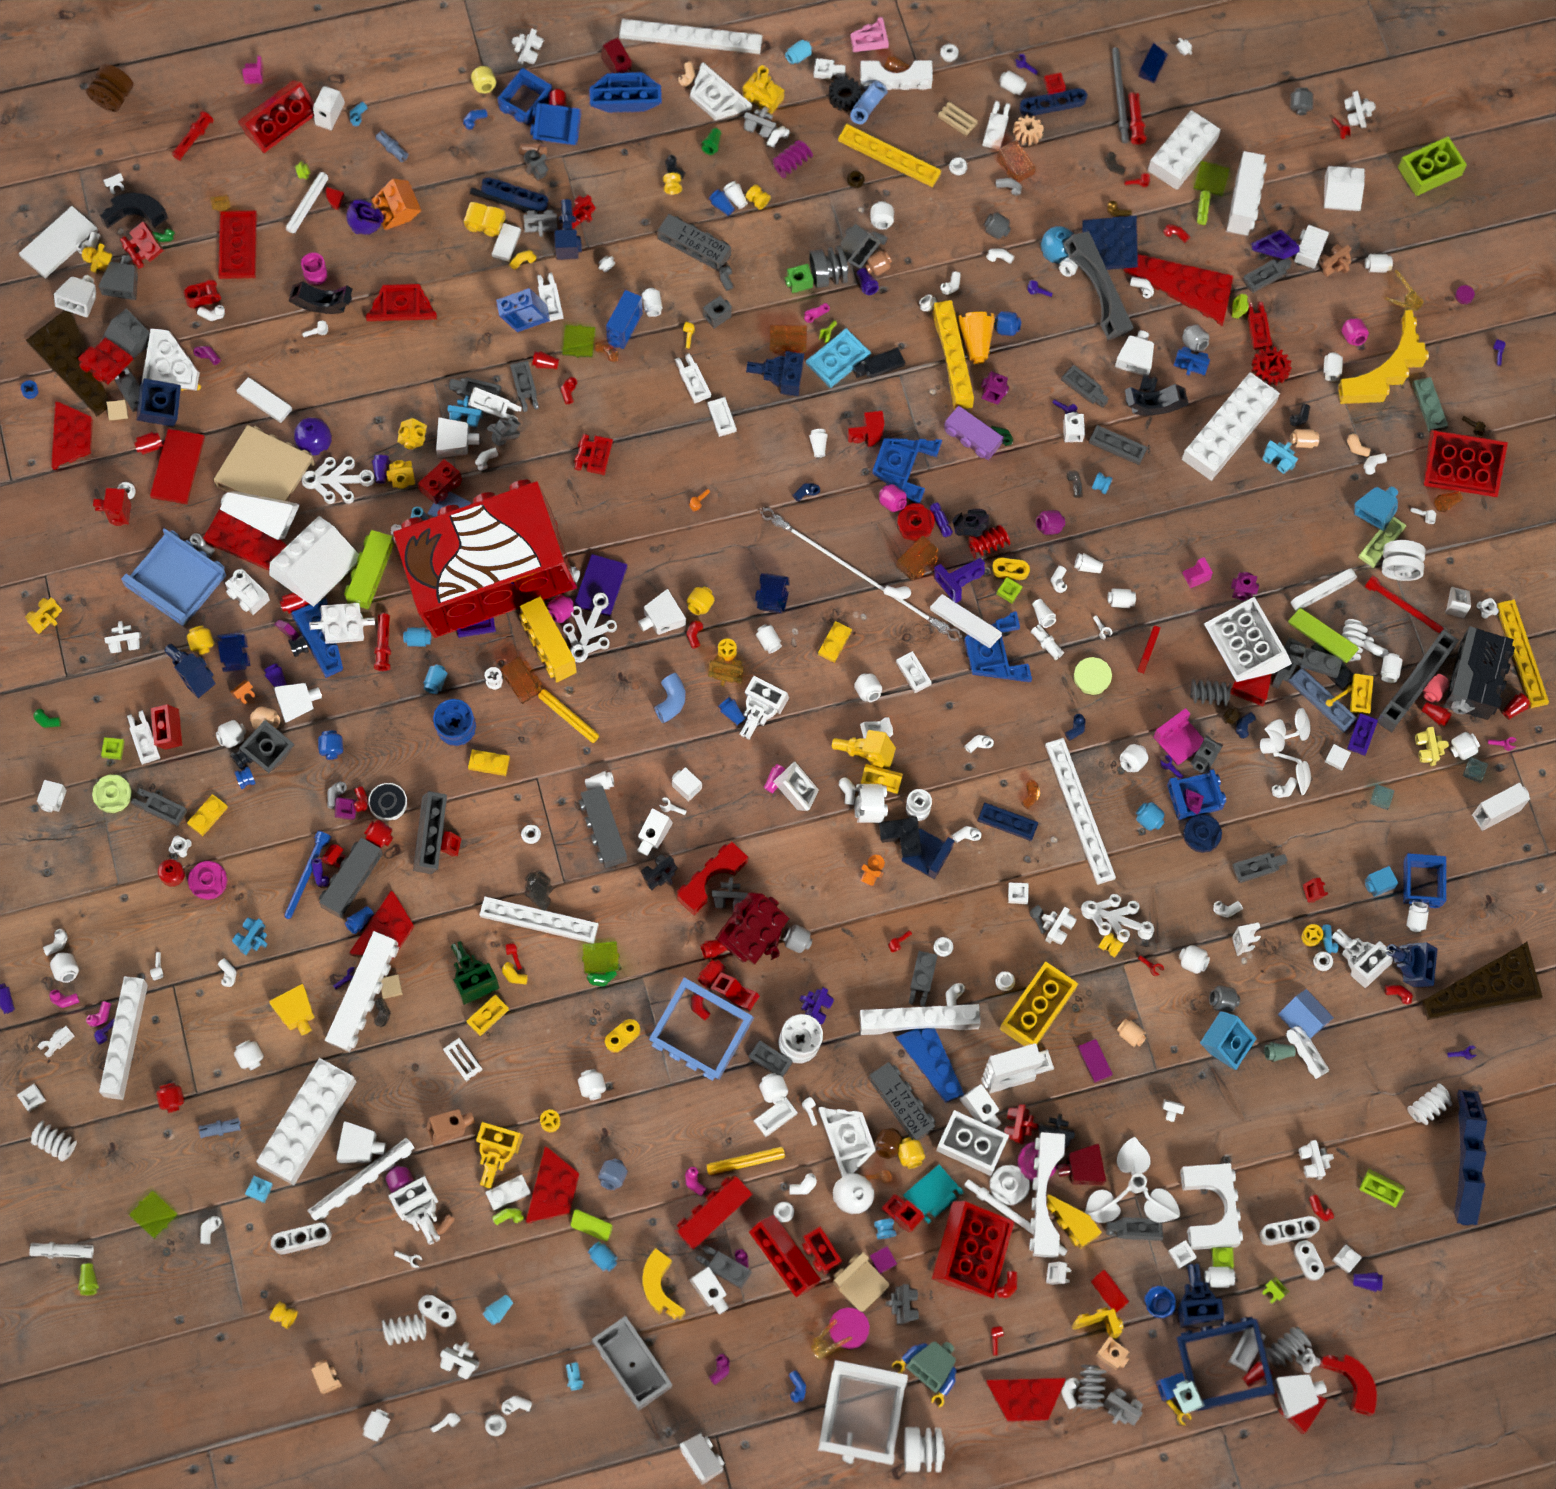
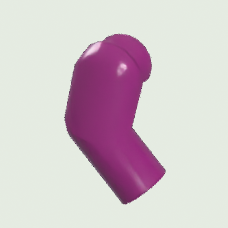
M198 346L193 350L195 356L209 359L213 365H217L221 361L219 356L209 346Z
M743 1249L736 1250L734 1254L736 1262L748 1268L747 1252Z
M725 1354L717 1356V1371L709 1376L714 1385L729 1374L730 1360Z

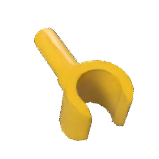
M686 321L683 327V331L688 333L685 348H690L691 337L695 328L693 323Z
M1170 1399L1166 1402L1177 1415L1179 1424L1186 1425L1182 1421L1183 1415L1188 1420H1191V1415L1189 1413L1184 1414Z

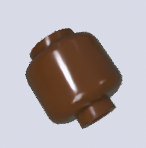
M889 1128L880 1131L874 1144L880 1157L891 1159L898 1155V1147L902 1144L903 1140L898 1130Z

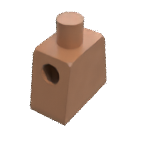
M457 1109L430 1117L426 1129L432 1145L436 1146L462 1136L466 1126L475 1124V1120L471 1112L461 1115L460 1110Z

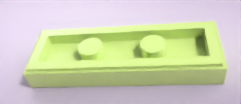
M1393 516L1385 531L1379 530L1358 558L1374 568L1383 557L1385 544L1395 541L1407 525Z

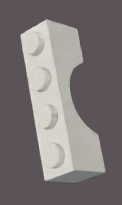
M861 61V89L867 90L875 80L883 83L887 90L931 89L933 80L932 61H914L912 66L902 73L886 71L879 61Z

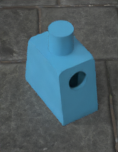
M1390 486L1384 491L1379 487H1375L1355 503V515L1378 529L1385 531L1398 509L1397 489Z

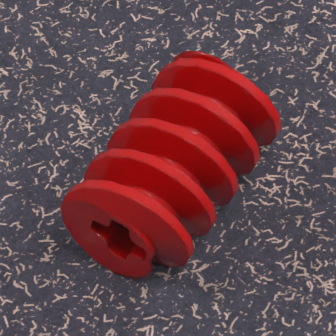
M997 525L996 529L991 527L989 532L984 530L981 536L974 537L971 535L968 538L969 549L974 559H977L976 553L984 556L983 550L990 554V547L997 551L998 544L1001 548H1004V542L1010 546L1009 536L1001 525Z

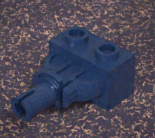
M564 199L561 200L562 215L559 217V222L563 223V230H555L557 260L579 259L578 253H582L581 236H577V229L573 230L572 223L576 222V217L572 212V200Z
M786 351L785 356L766 359L764 364L747 361L746 373L764 376V380L770 381L773 385L781 388V394L799 396L804 354Z
M173 644L166 646L164 651L173 660L174 669L186 687L198 699L216 684L212 678L214 674L208 667H205L207 663L200 656L197 658L192 653L181 652Z
M1427 942L1401 945L1399 947L1394 944L1387 946L1386 950L1388 951H1386V954L1394 958L1395 963H1400L1397 966L1401 968L1403 973V982L1412 987L1434 986L1438 948Z
M1193 1264L1187 1265L1190 1284L1184 1286L1185 1294L1178 1307L1180 1328L1221 1326L1225 1319L1222 1298L1216 1299L1215 1295L1209 1290L1208 1283L1204 1284L1202 1281L1200 1264H1195V1266Z

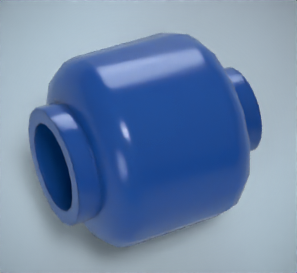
M1002 311L995 317L994 328H996L999 335L1014 336L1021 329V318L1015 312Z
M337 731L322 732V735L318 737L319 754L325 756L327 760L337 759V756L343 753L342 736L337 734Z

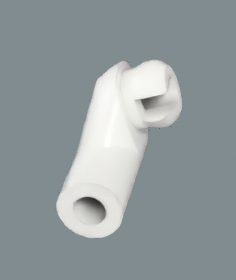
M218 305L215 307V310L210 311L201 306L197 311V315L209 321H215L224 317L225 308Z
M1058 566L1051 578L1053 588L1058 593H1062L1067 589V584H1064L1062 580L1067 570L1062 566Z
M63 929L56 930L54 942L43 947L46 956L64 948L68 935Z
M513 1396L503 1402L502 1412L510 1414L519 1408L530 1411L533 1402L519 1396Z

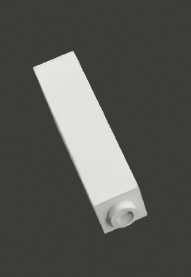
M232 491L227 492L222 497L220 510L280 540L285 539L299 504Z

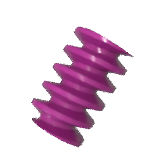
M797 140L789 148L785 149L784 152L774 157V168L782 178H786V173L791 174V169L797 170V165L802 166V161L807 162V156L812 158L813 153L804 142Z

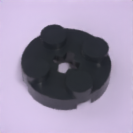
M969 509L967 514L962 515L961 512L953 518L952 522L957 536H981L983 530L987 529L991 523L989 514L987 515V512L983 509Z

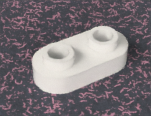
M1300 1241L1294 1248L1297 1262L1307 1279L1312 1281L1318 1280L1324 1274L1323 1263L1311 1242ZM1303 1247L1308 1249V1254L1302 1252ZM1311 1266H1316L1318 1271L1313 1272Z
M425 1295L419 1300L418 1308L427 1318L442 1327H450L455 1323L456 1312L446 1303L432 1295ZM431 1302L432 1307L425 1308V1303ZM445 1312L449 1313L447 1319L442 1318V1314Z

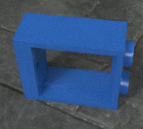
M522 68L498 97L499 109L503 113L513 116L516 121L529 125L534 118V106L537 107V103L545 104L549 100L548 94L552 91V85ZM522 85L540 94L526 113L509 103Z
M530 288L496 300L499 316L516 332L550 321L547 304Z
M627 290L624 291L606 325L607 342L612 347L624 349L643 314L641 296Z
M1409 853L1405 856L1403 873L1404 904L1412 906L1413 902H1423L1429 905L1430 908H1440V906H1443L1446 902V856ZM1411 867L1437 869V897L1411 896Z

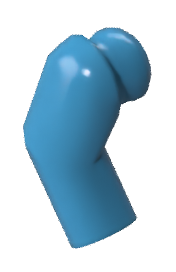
M361 102L350 111V123L354 126L361 124V114L368 109L364 102Z
M1323 925L1322 941L1325 950L1330 954L1331 952L1337 953L1338 943H1332L1331 926Z

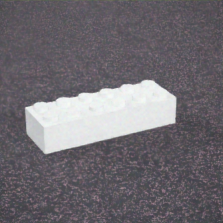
M1250 372L1186 448L1182 460L1212 481L1276 404L1280 393Z
M319 1058L256 1161L259 1167L294 1186L356 1084L354 1076Z

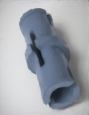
M380 131L377 134L376 140L386 148L388 153H392L400 162H404L408 158L409 154L398 145L396 140H392L385 131Z
M240 1119L222 1122L217 1120L216 1123L200 1125V1137L202 1139L214 1135L224 1136V1133L241 1131Z

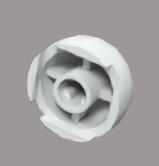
M856 1173L846 1174L835 1183L833 1199L841 1211L849 1214H860L872 1205L874 1189L871 1182L864 1176Z

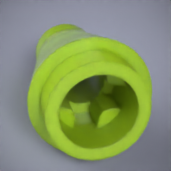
M91 1263L82 1264L78 1290H80L81 1295L96 1294L99 1286L94 1266Z

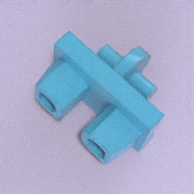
M1271 440L1267 444L1262 458L1268 464H1271L1274 459L1279 461L1277 469L1283 474L1289 469L1293 470L1298 458L1293 456L1295 452L1290 449L1291 442H1288L1286 445L1279 442L1277 445Z

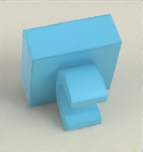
M253 1176L245 1195L265 1203L273 1184Z

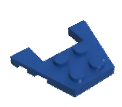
M884 438L872 474L888 485H896L905 491L909 500L920 504L925 488L907 483L918 452L937 457L942 440L926 441V439Z
M1017 611L1010 613L1009 616L997 620L991 626L1001 632L1019 630L1020 624ZM970 635L965 637L964 641L972 675L1023 682L1032 681L1029 663L1009 667L1002 636L991 648H988Z

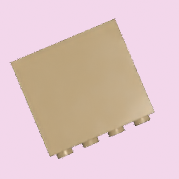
M247 425L215 476L214 482L217 488L225 492L237 491L288 501L309 465L314 466L315 463L310 452L306 450L301 451L289 442L284 443L273 434L267 435L260 428Z

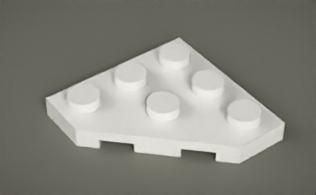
M151 329L142 381L145 378L181 385V389L197 391L200 372L170 331Z

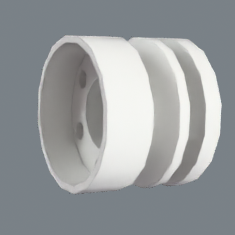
M799 1014L788 1019L779 1036L778 1046L782 1055L792 1060L793 1063H804L814 1058L823 1040L821 1025L815 1018L809 1015ZM797 1040H803V1042L799 1044L796 1043Z
M905 1427V1472H919L921 1463H925L927 1472H931V1463H934L935 1472H941L944 1461V1439L941 1428H935L934 1437H931V1428H927L925 1437H921L919 1428Z

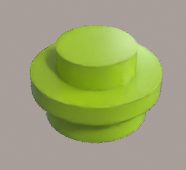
M302 161L295 165L298 177L300 179H308V174H310L309 166Z

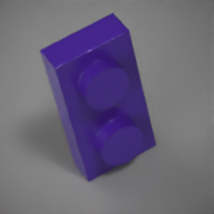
M1360 713L1347 749L1365 756L1378 720Z

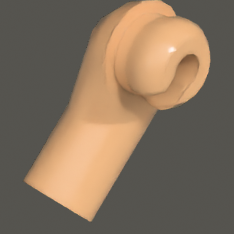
M1351 434L1347 439L1351 452L1368 457L1370 448L1361 446L1358 435Z

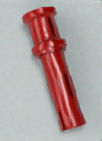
M1130 93L1128 95L1131 115L1129 129L1132 131L1131 143L1134 145H1141L1147 140L1144 134L1145 123L1142 121L1139 93Z
M201 111L196 122H192L190 131L172 152V156L180 161L197 138L204 135L206 128L213 124L214 119L208 113Z
M386 613L378 615L377 647L374 649L376 663L373 667L378 671H388L391 669L389 664V655H391V649L389 648L390 615Z

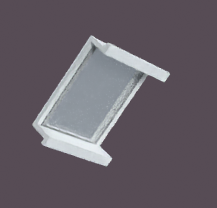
M835 1360L818 1451L893 1465V1453L908 1375Z

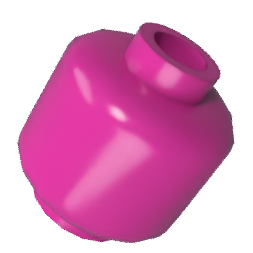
M1348 319L1342 327V334L1350 345L1358 346L1367 340L1369 332L1361 319Z
M896 485L884 486L879 493L880 504L891 512L902 510L907 504L905 491Z
M557 595L546 605L554 622L563 623L571 616V612L574 613L573 601L563 595Z

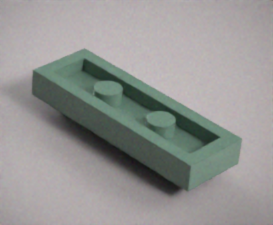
M1432 378L1413 381L1412 385L1428 432L1446 429L1448 424Z

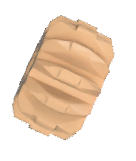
M1026 115L1025 119L1020 117L1018 122H1015L1013 134L1016 136V141H1021L1022 145L1028 143L1030 147L1032 142L1037 144L1038 140L1042 138L1044 127L1041 125L1040 120H1035V116L1029 118Z

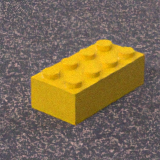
M541 596L521 605V613L519 614L521 626L524 631H528L529 640L533 647L536 646L540 661H545L548 676L554 678L557 683L576 674L575 659Z
M1045 961L1001 1024L1000 1030L1024 1047L1035 1043L1038 1045L1075 992L1079 983Z

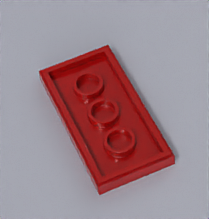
M220 211L219 279L256 278L257 211Z
M168 429L150 493L151 498L188 504L205 441L204 435Z

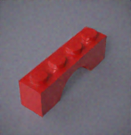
M732 841L728 845L724 844L719 849V854L715 858L711 857L705 863V868L701 872L697 871L691 877L692 881L688 885H682L677 891V901L693 916L708 903L705 886L710 878L720 873L735 876L748 863V856Z

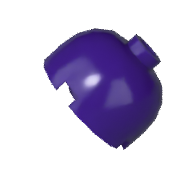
M356 199L347 210L346 220L354 233L370 235L376 232L383 222L382 212L378 208L376 210L373 209L370 202Z
M315 417L306 418L297 424L294 430V440L301 451L306 450L312 455H319L320 452L326 451L332 442V434L328 425L323 420Z

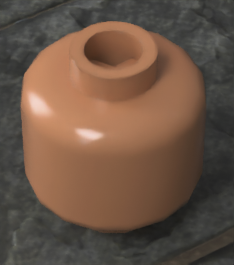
M876 249L864 265L869 274L873 272L876 276H879L891 268L890 263H892V260L886 250Z

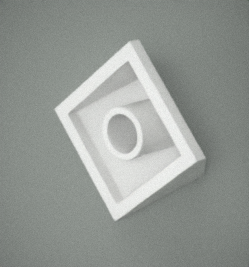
M793 762L773 781L797 810L808 811L819 791L796 762Z

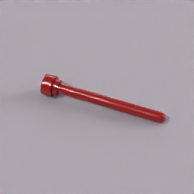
M1374 575L1371 576L1364 586L1369 591L1379 592L1439 634L1443 631L1444 628L1380 585L1381 582Z

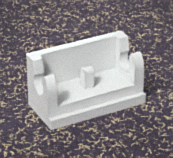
M1259 922L1240 926L1236 929L1232 940L1237 956L1244 952L1252 951L1255 948V945L1249 947L1248 945L1261 938V936L1254 937L1256 930L1260 929Z

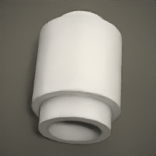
M1011 71L1003 72L999 79V82H1001L1000 86L1013 94L1021 95L1027 84L1024 78Z
M1369 254L1368 258H1365V269H1368V272L1386 273L1391 271L1392 256L1387 254Z
M655 288L646 289L642 293L644 311L647 313V316H658L662 310L660 291Z
M1329 353L1324 357L1323 374L1328 381H1338L1340 376H1342L1343 357L1338 353Z
M1112 588V591L1108 592L1107 601L1111 603V607H1134L1136 593L1131 591V589Z
M765 624L757 629L756 637L764 650L768 651L769 654L782 647L781 640L772 625L768 626Z
M1390 653L1384 656L1380 673L1383 681L1388 683L1397 682V679L1400 677L1403 661L1399 658V655Z
M1413 902L1412 906L1409 907L1407 926L1411 931L1421 932L1426 929L1429 914L1426 903Z
M1209 1267L1208 1271L1204 1273L1205 1283H1208L1209 1287L1229 1288V1286H1234L1235 1272L1234 1269H1229V1267Z
M379 1409L376 1412L371 1411L363 1428L365 1430L363 1435L378 1442L389 1424L388 1413Z

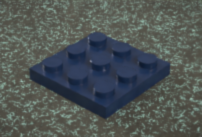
M1136 215L1082 220L1083 232L1089 231L1107 270L1138 267Z

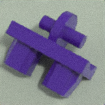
M824 987L821 990L817 989L815 994L809 991L807 996L801 995L799 999L803 1003L801 1009L806 1011L805 1015L815 1018L820 1025L826 1019V1015L819 1011L820 1007L823 1006L828 1009L834 1002V998L827 994L828 990Z

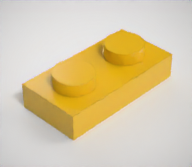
M835 621L818 651V655L835 663L852 633V629Z
M1353 675L1350 712L1370 714L1373 676Z
M472 749L468 769L506 776L510 756Z
M866 764L861 784H881L886 786L887 791L898 794L903 774Z
M212 794L187 824L203 837L226 811L228 806Z
M494 995L466 1023L479 1036H482L509 1011V1008Z

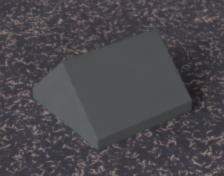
M264 720L239 749L267 773H270L284 762L294 747V743Z

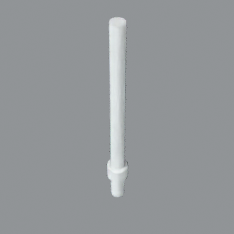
M968 1179L964 1186L977 1194V1198L981 1201L985 1200L1034 1235V1230H1030V1222L990 1195V1191L984 1187H979ZM1059 1244V1254L1064 1256L1068 1249Z

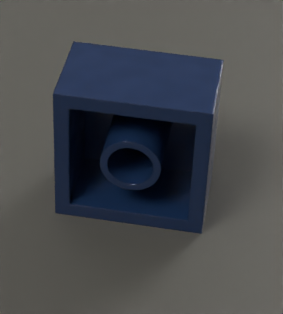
M144 378L139 390L136 420L173 427L178 419L181 385Z

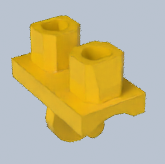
M101 243L98 245V250L93 247H86L82 251V259L87 263H92L90 271L96 273L97 269L105 272L113 255L104 251L105 245Z
M43 598L38 604L40 609L36 613L30 611L25 616L28 624L37 634H40L49 624L54 627L58 624L54 619L62 609L53 598L49 600Z

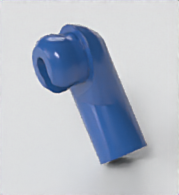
M795 1370L789 1374V1377L795 1385V1391L791 1392L790 1398L796 1403L798 1401L801 1402L805 1398L806 1383L799 1372Z

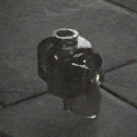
M542 870L531 871L524 879L526 881L524 894L541 910L546 911L551 902L549 895L554 889L550 884L551 878Z

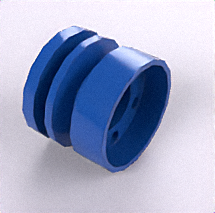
M458 699L445 700L434 711V726L443 742L448 745L459 746L466 744L472 739L476 731V721L467 703ZM457 722L459 727L455 728L453 723Z

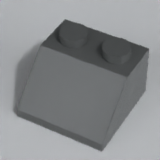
M125 309L112 319L101 340L106 337L134 359L148 348L150 332Z

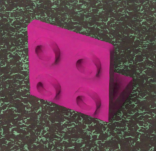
M1186 708L1156 729L1153 737L1176 765H1180L1195 754L1204 740L1188 721L1190 712Z

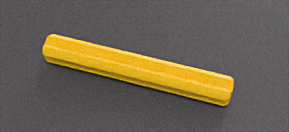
M543 689L538 694L539 699L590 742L595 743L598 740L599 734L550 692Z
M778 1147L710 1163L706 1166L709 1175H714L782 1159L785 1157L783 1147Z

